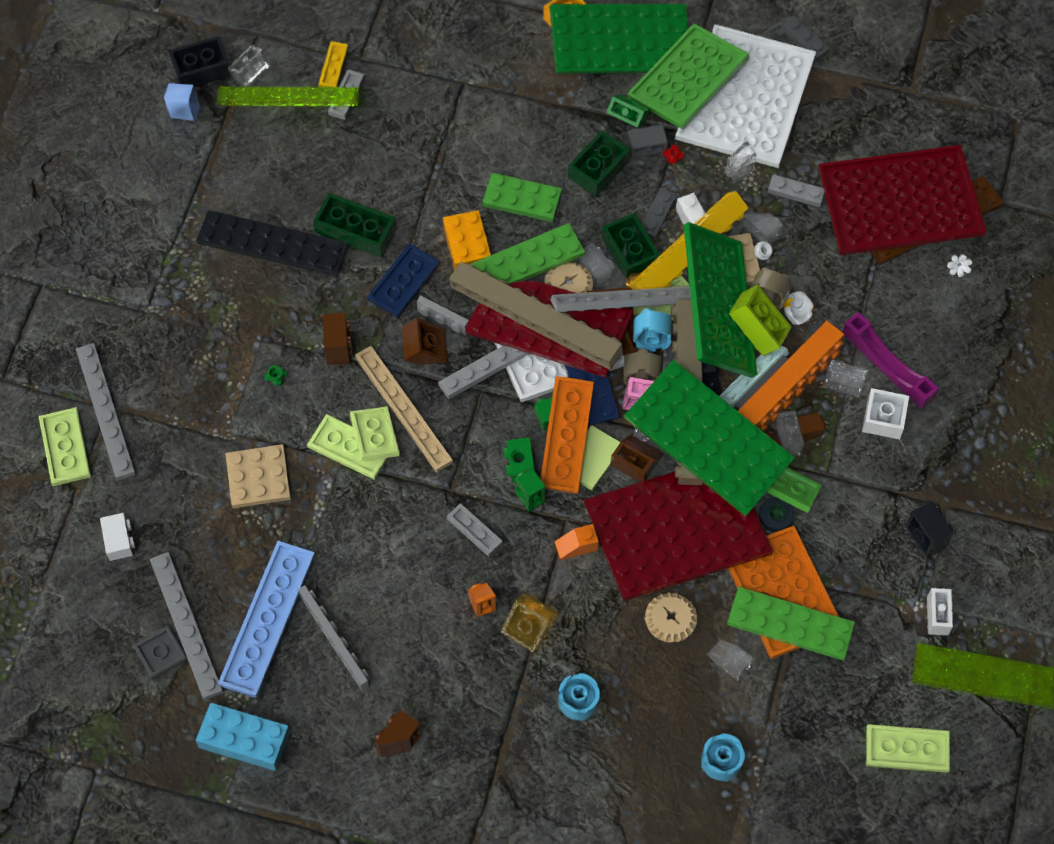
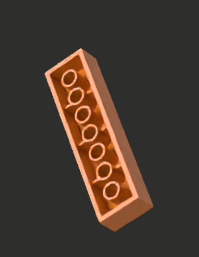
M826 321L738 412L765 432L768 424L771 421L775 422L779 418L780 412L783 409L787 410L792 404V400L804 392V387L807 384L811 385L816 380V375L819 372H824L832 359H837L841 353L840 348L844 344L842 342L844 333Z

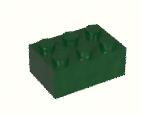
M601 130L568 165V178L597 197L629 162L630 149Z
M635 213L602 226L601 238L625 279L630 277L632 273H642L660 256Z

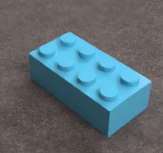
M210 703L196 738V743L200 749L277 771L290 736V731L287 725Z

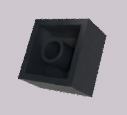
M932 501L912 511L905 526L926 558L946 549L954 534L951 524L944 520L941 510Z

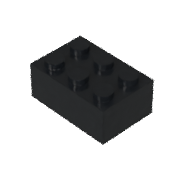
M220 36L169 50L171 63L179 84L198 86L232 76L230 63Z

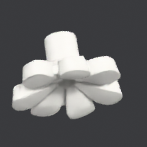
M961 254L960 257L953 255L952 261L948 262L947 265L948 268H951L950 274L954 275L957 272L958 277H963L964 271L970 273L971 268L969 265L972 264L971 259H966L967 257L964 254Z

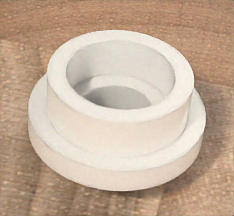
M763 241L757 243L754 248L756 257L760 260L768 259L772 254L771 245Z

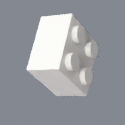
M871 388L867 400L862 432L900 440L904 430L909 396Z

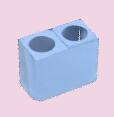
M168 83L164 99L170 117L195 121L199 111V101L194 85Z

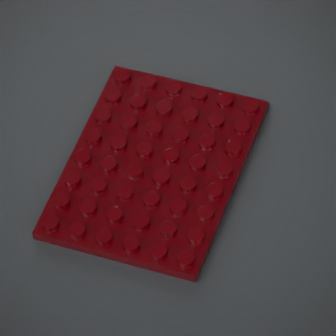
M961 145L818 164L839 255L986 235L985 225Z
M675 472L646 480L644 483H636L584 499V506L591 523L594 525L597 538L623 601L773 554L771 545L754 508L745 517L705 483L702 485L678 484Z

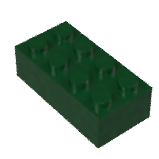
M328 193L313 221L316 234L348 243V246L382 258L397 229L396 217Z

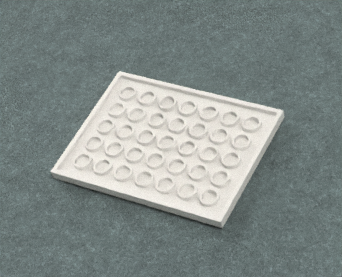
M715 24L712 33L749 53V59L683 129L678 127L675 139L779 168L816 51Z

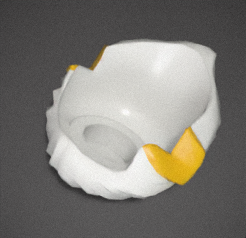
M796 291L787 296L783 307L785 315L791 323L800 325L809 321L813 316L812 310L814 308L811 299L802 291Z

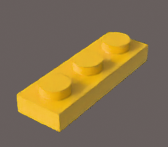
M330 42L319 80V88L337 90L348 51V44Z

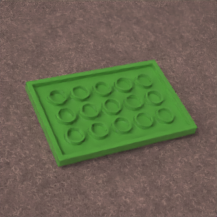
M693 24L627 93V96L651 108V112L683 129L749 59V53Z

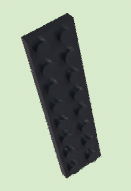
M211 210L207 211L196 240L197 244L336 277H338L348 249V243Z

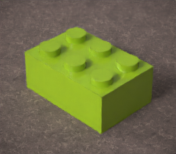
M759 285L742 292L729 313L733 321L738 324L762 356L779 349L791 329V325Z

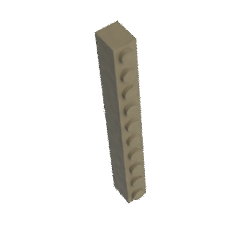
M461 262L449 278L452 289L609 370L613 368L623 353L622 344L618 339L614 337L609 338L602 331L588 327L583 321L572 319L565 312H556L553 306L541 303L534 296L529 297L520 289L508 286L503 280L498 281L494 279L489 273L481 272L471 264Z
M677 299L674 306H671V317H674V323H672L674 341H672L671 347L672 352H675L673 360L702 382L701 361L697 360L691 300ZM678 462V466L675 468V477L678 478V484H703L700 479Z

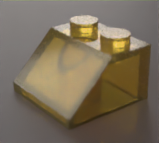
M524 593L515 600L500 632L534 653L551 630L559 613Z

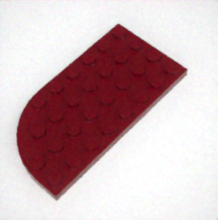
M520 281L508 284V286L514 289H520L529 297L534 296L541 303L553 306L551 302L552 295L575 294V292L535 281ZM479 303L475 308L465 329L466 334L606 378L609 369L482 303ZM624 307L619 309L604 308L602 310L590 309L565 312L572 319L583 321L588 327L594 330L598 329L609 338L614 337L618 339L620 343L634 315L633 310Z

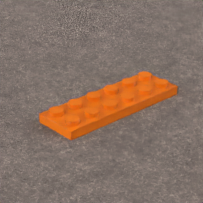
M560 376L555 377L540 478L545 485V489L578 494L594 382Z

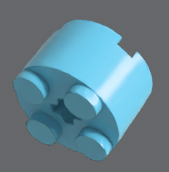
M648 308L635 317L633 342L636 343L637 348L656 352L658 348L664 350L670 346L672 335L671 315Z
M586 674L566 677L559 687L558 695L559 708L563 714L579 721H584L591 717L599 705L600 692L596 681Z
M729 734L711 737L706 742L701 756L702 769L715 780L729 781L740 772L745 758L741 742Z

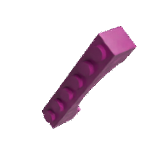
M857 312L845 322L842 330L844 336L901 391L909 396L921 410L936 398L939 388L927 376L923 377L903 364L879 339L871 327L872 324Z

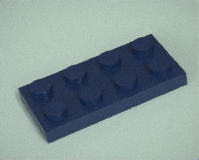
M409 243L369 293L367 300L398 318L439 267L440 261Z
M564 365L568 378L594 382L588 426L619 419L608 376L605 378Z

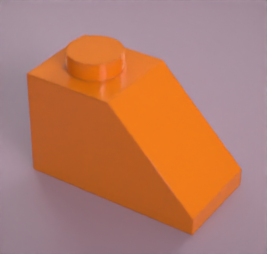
M594 525L575 528L556 540L555 546L559 559L563 560L598 551L599 541Z
M487 583L475 584L468 590V597L477 618L496 611V596Z

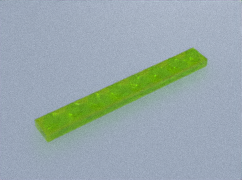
M219 87L217 103L218 105L358 106L360 90L359 87Z

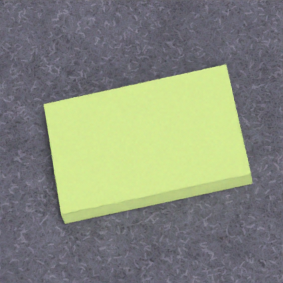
M388 406L350 411V418L361 461L399 456V448Z
M592 425L586 434L580 484L593 491L610 467L611 455L620 444L619 441Z

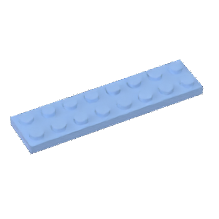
M277 541L218 685L257 698L298 599V589L305 582L314 560L315 552Z

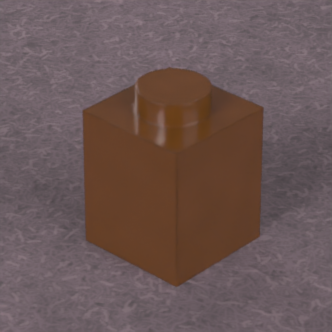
M819 412L797 417L794 425L800 442L820 438L826 429L825 421L820 417Z

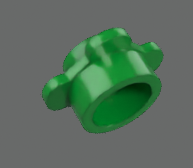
M272 365L268 369V374H265L264 377L266 381H271L274 385L279 386L282 383V379L287 376V371L282 370L279 366Z

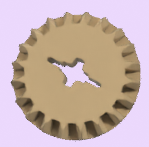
M569 262L549 270L545 276V284L575 293H586L587 291H592L593 279L592 274L589 273L588 269L584 268L583 264L579 265L577 262ZM566 279H568L569 281L572 280V284H565Z
M661 593L649 603L645 613V622L652 635L659 640L679 642L689 637L694 631L697 624L696 609L685 596H681L678 593ZM667 612L670 613L671 615H672V614H676L674 621H673V619H669V620L667 619V618H668Z

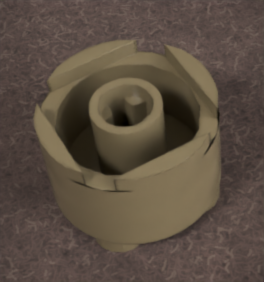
M762 268L756 274L750 288L759 285L776 308L781 310L791 289L790 278L786 274H780L769 268Z
M638 349L637 352L624 356L623 382L626 385L630 377L655 381L662 372V357L649 353L647 349Z

